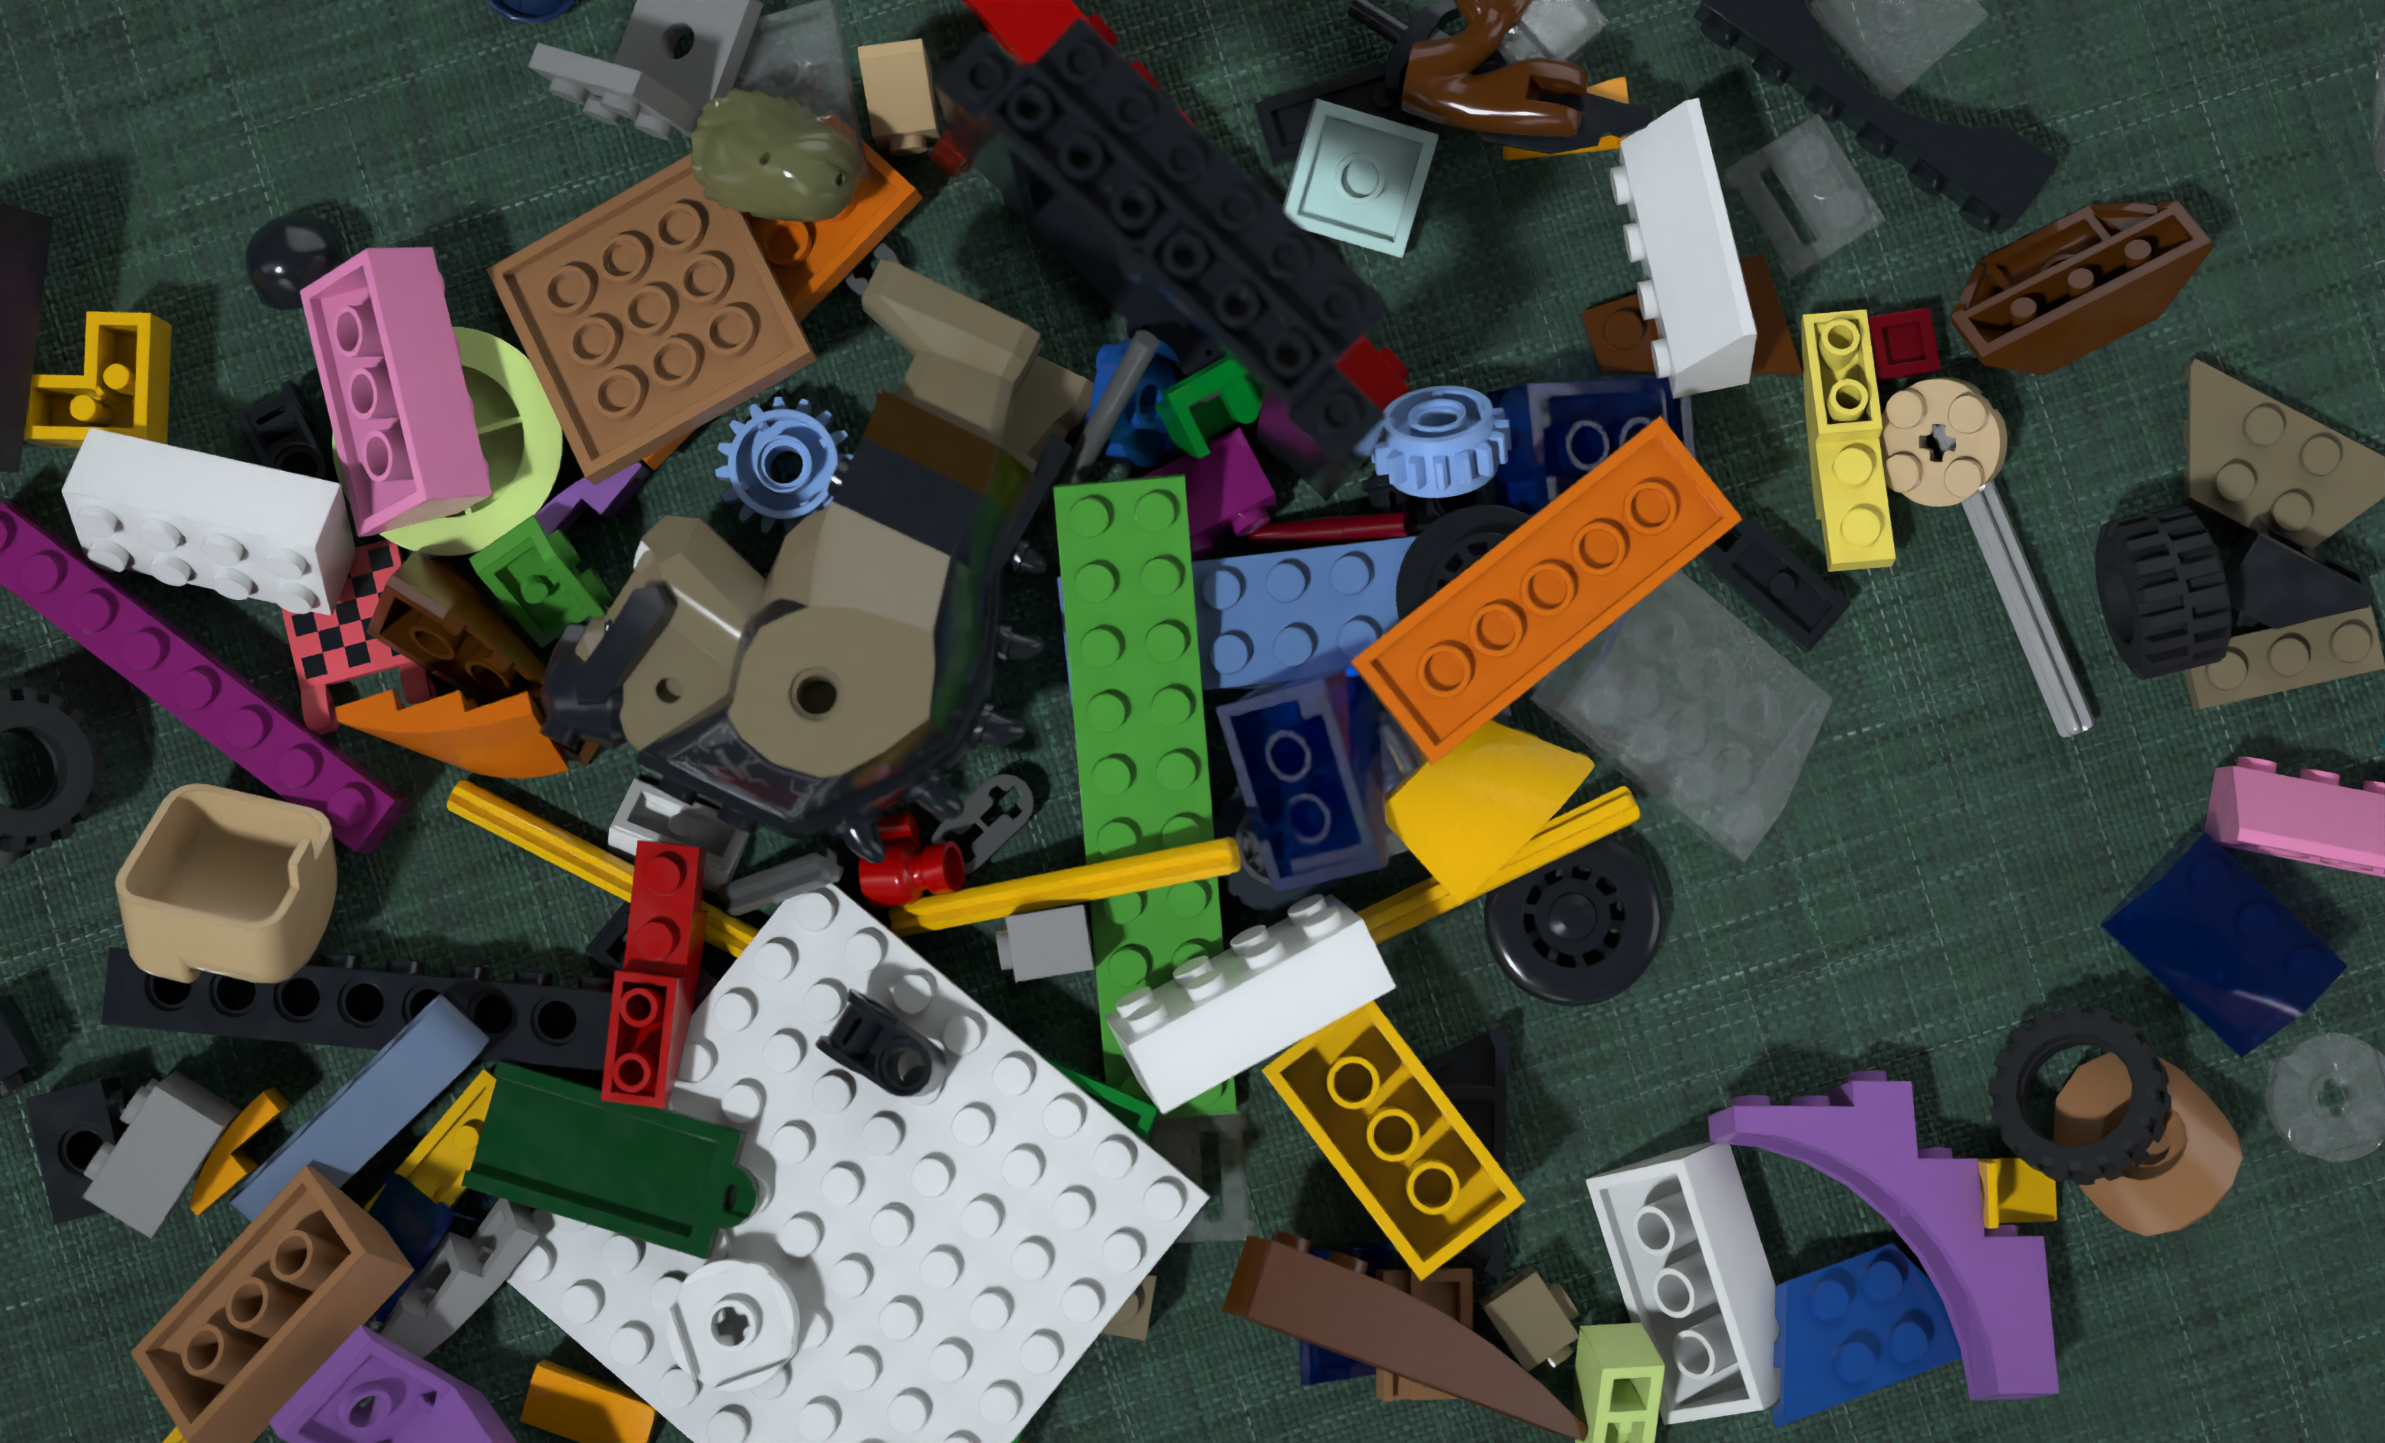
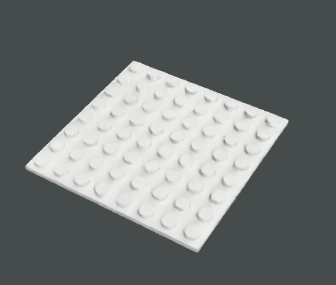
M831 883L784 900L693 1013L677 1077L667 1109L747 1132L738 1164L752 1172L760 1187L758 1206L753 1216L742 1225L728 1229L719 1228L711 1258L701 1259L536 1209L532 1217L540 1237L505 1280L694 1443H1012L1211 1196L836 884ZM850 988L864 993L898 1016L900 1021L934 1042L942 1050L946 1059L947 1073L943 1083L934 1092L925 1096L897 1097L887 1093L863 1075L837 1063L816 1047L815 1043L821 1035H829L848 1005L845 996ZM913 1049L907 1050L900 1057L898 1063L899 1075L908 1085L916 1084L924 1072V1062L921 1056ZM736 1185L732 1187L729 1194V1210L732 1209L737 1198ZM729 1258H741L753 1262L759 1261L770 1265L776 1274L790 1287L796 1299L800 1315L799 1344L794 1356L787 1361L782 1370L771 1380L753 1389L735 1393L713 1389L715 1387L705 1385L697 1378L692 1379L682 1371L671 1354L666 1336V1319L669 1308L673 1307L675 1296L681 1288L679 1287L684 1280L702 1266ZM728 1306L724 1308L726 1319L717 1324L718 1331L721 1336L731 1334L736 1343H741L745 1340L743 1330L749 1327L748 1318L745 1314L738 1315L734 1307Z

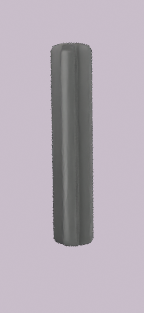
M824 848L721 885L717 891L716 898L723 902L722 912L736 917L837 882L842 876L843 868L836 863L838 854L832 849Z

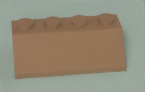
M305 1165L131 1351V1354L187 1443H253L270 1425L269 1421L358 1326L360 1324L364 1325L412 1274L414 1269L384 1226L315 1168Z

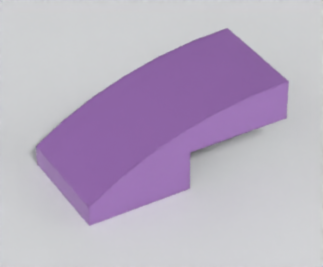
M636 462L595 486L584 477L553 498L535 515V518L549 535L560 529L565 536L590 506L602 516L612 521L651 472L642 464Z

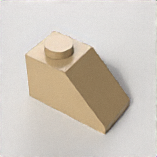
M922 39L857 47L872 136L877 148H889V153L893 156H908L927 151V143L940 142L931 66Z

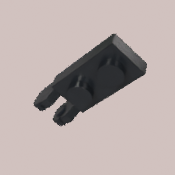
M1737 511L1742 520L1729 531L1737 535L1738 538L1728 550L1723 552L1717 545L1712 543L1697 556L1713 566L1710 569L1712 573L1804 653L1810 652L1851 604L1756 520L1749 522Z

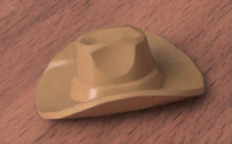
M2109 1052L2079 1066L2056 1097L2053 1131L2055 1143L2061 1146L2081 1147L2102 1140L2120 1125L2131 1104L2132 1083L2127 1067L2116 1054ZM2160 1057L2158 1058L2168 1074L2170 1083H2167V1092L2171 1096L2170 1114L2165 1113L2162 1123L2166 1126L2160 1142L2157 1143L2153 1140L2150 1147L2146 1150L2150 1154L2148 1158L2138 1167L2132 1163L2124 1168L2125 1175L2108 1181L2105 1177L2096 1179L2093 1185H2079L2084 1194L2105 1216L2121 1228L2144 1236L2183 1230L2211 1213L2232 1189L2243 1159L2238 1136L2225 1115L2179 1068Z

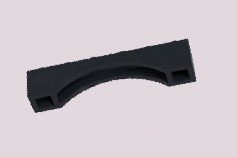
M1703 0L1693 16L1702 23L1700 30L1710 41L1727 50H1731L1734 46L1754 60L1752 63L1753 69L1762 78L1776 86H1783L1784 83H1787L1806 97L1803 103L1813 114L1829 123H1834L1836 120L1842 122L1857 133L1855 140L1865 151L1882 160H1886L1890 156L1909 170L1907 178L1920 190L1932 196H1938L1942 193L1961 207L1958 211L1959 215L1979 231L1990 233L1994 230L1999 235H2002L2011 228L2059 163L2007 125L1972 127L1941 123L1904 111L1874 94L1843 67L1823 41L1806 8L1804 0Z

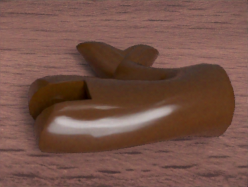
M1454 0L1467 23L1465 29L1451 37L1413 43L1403 87L1401 108L1403 111L1439 124L1478 132L1545 137H1569L1578 134L1582 119L1581 113L1564 105L1539 101L1540 93L1563 97L1584 96L1587 93L1588 71L1564 60L1534 58L1521 60L1483 74H1471L1475 68L1495 52L1501 44L1505 33L1519 23L1533 0Z

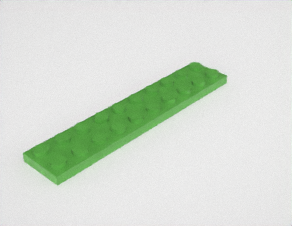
M1184 474L1054 485L1086 865L1214 840ZM1218 876L1090 901L1106 1084L1153 1104L1154 1102L1138 1083L1104 1016L1117 1010L1116 1002L1131 991L1142 987H1150L1151 990H1154L1173 980V972L1185 962L1199 956H1208L1210 960L1224 952ZM1234 1076L1164 1114L1159 1111L1156 1120L1237 1113Z

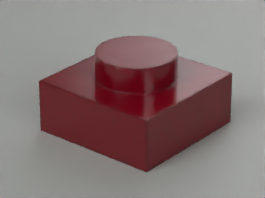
M1930 307L1868 317L1876 382L1933 374L1941 370Z

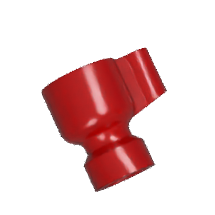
M910 812L883 816L884 820L877 823L880 837L887 850L886 859L881 863H870L862 858L859 861L861 890L865 900L871 907L881 909L912 905L923 897L927 889L936 895L959 892L962 889L965 880V864L962 852L955 842L931 843L925 847L924 851H921L919 827L915 817Z

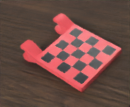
M388 539L356 547L355 559L332 616L311 611L306 614H297L281 608L300 686L305 725L309 730L315 731L320 735L335 732L340 727L335 711L336 706L329 689L330 685L400 667L403 694L409 704L416 705L438 697L431 672L366 633L386 583L392 574L404 563L400 546Z

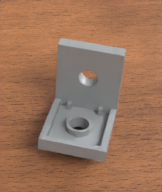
M637 0L614 63L537 43L528 67L551 81L548 89L549 92L565 100L584 105L582 112L596 120L614 126H619L621 118L634 121L636 129L663 140H670L672 133L691 137V133L697 128L696 120L703 113L705 103L713 100L715 97L724 98L728 91L733 88L764 4L758 0ZM688 32H694V44L689 53L680 59H675L674 47L678 39Z

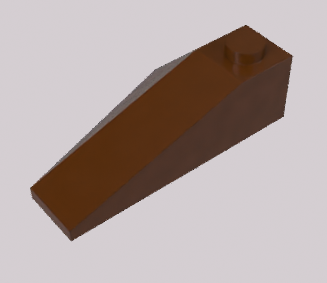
M415 551L392 574L386 583L366 633L468 696L475 698L483 705L528 692L546 719L540 702L542 681L546 668L472 584L462 579L459 571L454 566L440 558H428ZM580 738L575 750L564 745L562 746L568 757L587 767L600 744Z

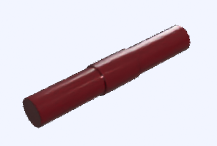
M1408 511L1310 518L1309 520L1265 524L1258 530L1248 534V539L1252 550L1409 537L1412 533V519Z

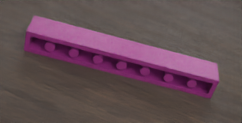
M0 496V584L289 803L310 807L322 812L329 819L332 835L355 853L373 854L411 802L325 737L309 730L304 721L103 569L90 561H86L82 553L12 500Z

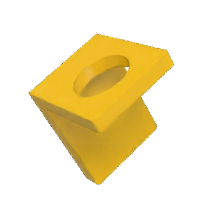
M2020 1157L1973 1158L1978 1159L1985 1228H1999V1223L2054 1222L2057 1220L2055 1180L2046 1177L2042 1172L2034 1170Z

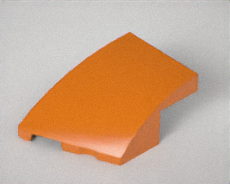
M390 689L335 708L339 723L476 774L497 778L526 779L569 771L562 744L539 733L545 718L528 692L480 707L475 698L466 700L461 691L458 690L406 708L394 690Z

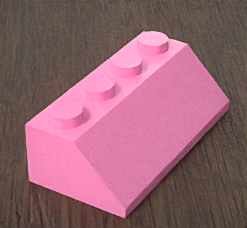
M433 247L366 248L300 290L358 537L371 536L457 514L492 495L489 483V466L482 453L474 420V404L468 395L459 358V342L453 333L444 296L445 284L442 275L438 271Z
M2238 757L2237 766L2215 768L2202 843L2385 878V783L2364 781L2363 789L2357 790L2339 786L2340 775L2326 771L2301 769L2300 778L2276 774V762L2251 757Z

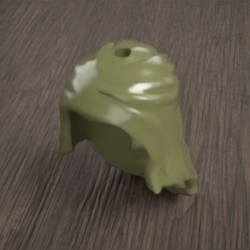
M735 87L728 91L724 98L715 97L703 106V113L696 120L697 128L691 133L693 147L691 169L694 172L695 180L701 185L706 186L703 191L706 199L718 202L720 207L733 208L737 212L749 211L753 217L780 221H809L814 223L835 218L853 202L859 185L862 159L851 140L836 129L818 121L815 114L811 113L807 107L800 106L791 96L786 100L781 96L772 98L764 91L754 90L746 92ZM839 175V181L836 183V178Z

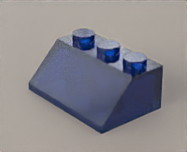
M2206 832L2185 833L2099 924L2108 935L2233 1053L2241 1058L2304 1014L2348 967Z

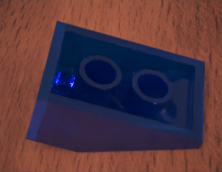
M1668 377L1660 379L1642 378L1532 383L1487 392V398L1491 401L1492 408L1502 407L1505 411V420H1509L1512 450L1507 451L1508 462L1506 464H1498V470L1494 475L1497 506L1515 509L1531 517L1535 516L1660 416L1696 460L1690 395L1673 398Z
M1352 665L1254 690L1215 707L1273 893L1378 870L1388 865L1380 722L1369 687Z

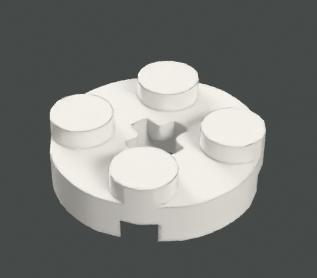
M729 1258L702 1266L684 1280L679 1287L681 1288L675 1296L673 1307L669 1308L666 1319V1336L673 1358L681 1370L692 1379L697 1378L705 1385L715 1387L713 1388L715 1390L735 1393L760 1386L775 1377L787 1361L797 1352L800 1315L796 1299L787 1283L767 1263L753 1262L741 1258ZM728 1306L734 1307L738 1315L745 1314L748 1318L749 1327L743 1330L745 1340L741 1343H736L731 1334L721 1336L718 1331L717 1324L726 1319L724 1308Z

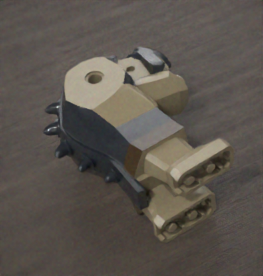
M883 259L880 260L862 296V308L913 355L914 359L897 394L888 393L884 390L878 391L874 410L852 460L843 457L832 475L827 489L828 493L834 495L832 501L824 509L805 517L785 536L767 580L706 521L699 518L665 515L641 538L635 554L634 572L606 616L593 617L588 626L570 622L552 653L543 677L540 702L546 719L539 731L540 734L575 750L580 738L601 744L613 750L630 744L639 752L636 763L647 772L662 779L657 789L681 802L693 806L698 796L721 807L716 818L749 834L753 833L757 824L776 834L794 839H808L831 833L832 838L841 837L851 851L870 863H881L886 859L887 850L877 823L884 820L883 810L904 800L908 806L917 803L927 812L947 819L959 817L963 814L965 805L947 781L952 775L950 769L961 760L969 748L977 750L980 744L1006 745L1020 741L1026 734L1028 727L1024 721L1008 716L996 709L998 700L991 698L998 667L1006 669L1008 660L1024 661L1032 658L1043 650L1046 643L1039 635L1014 629L1013 620L1003 619L1004 580L1008 573L1015 576L1019 571L1041 573L1048 566L1047 558L1032 545L1034 538L1030 535L1054 494L1053 486L1061 482L1073 457L1072 446L1067 444V442L1085 428V417L1088 410L1092 407L1094 385L1090 380L1038 356L1042 348V344L1038 343L1041 334L1027 324L898 263Z

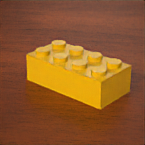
M1373 1000L1291 1044L1261 1066V1071L1421 1281L1526 1201Z

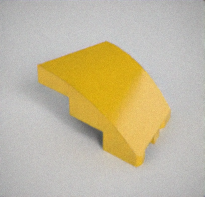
M1492 718L1432 766L1417 749L1422 763L1378 800L1373 807L1378 816L1461 905L1542 829L1583 783L1596 765L1587 754L1579 751L1577 753L1541 740L1537 735L1497 723Z

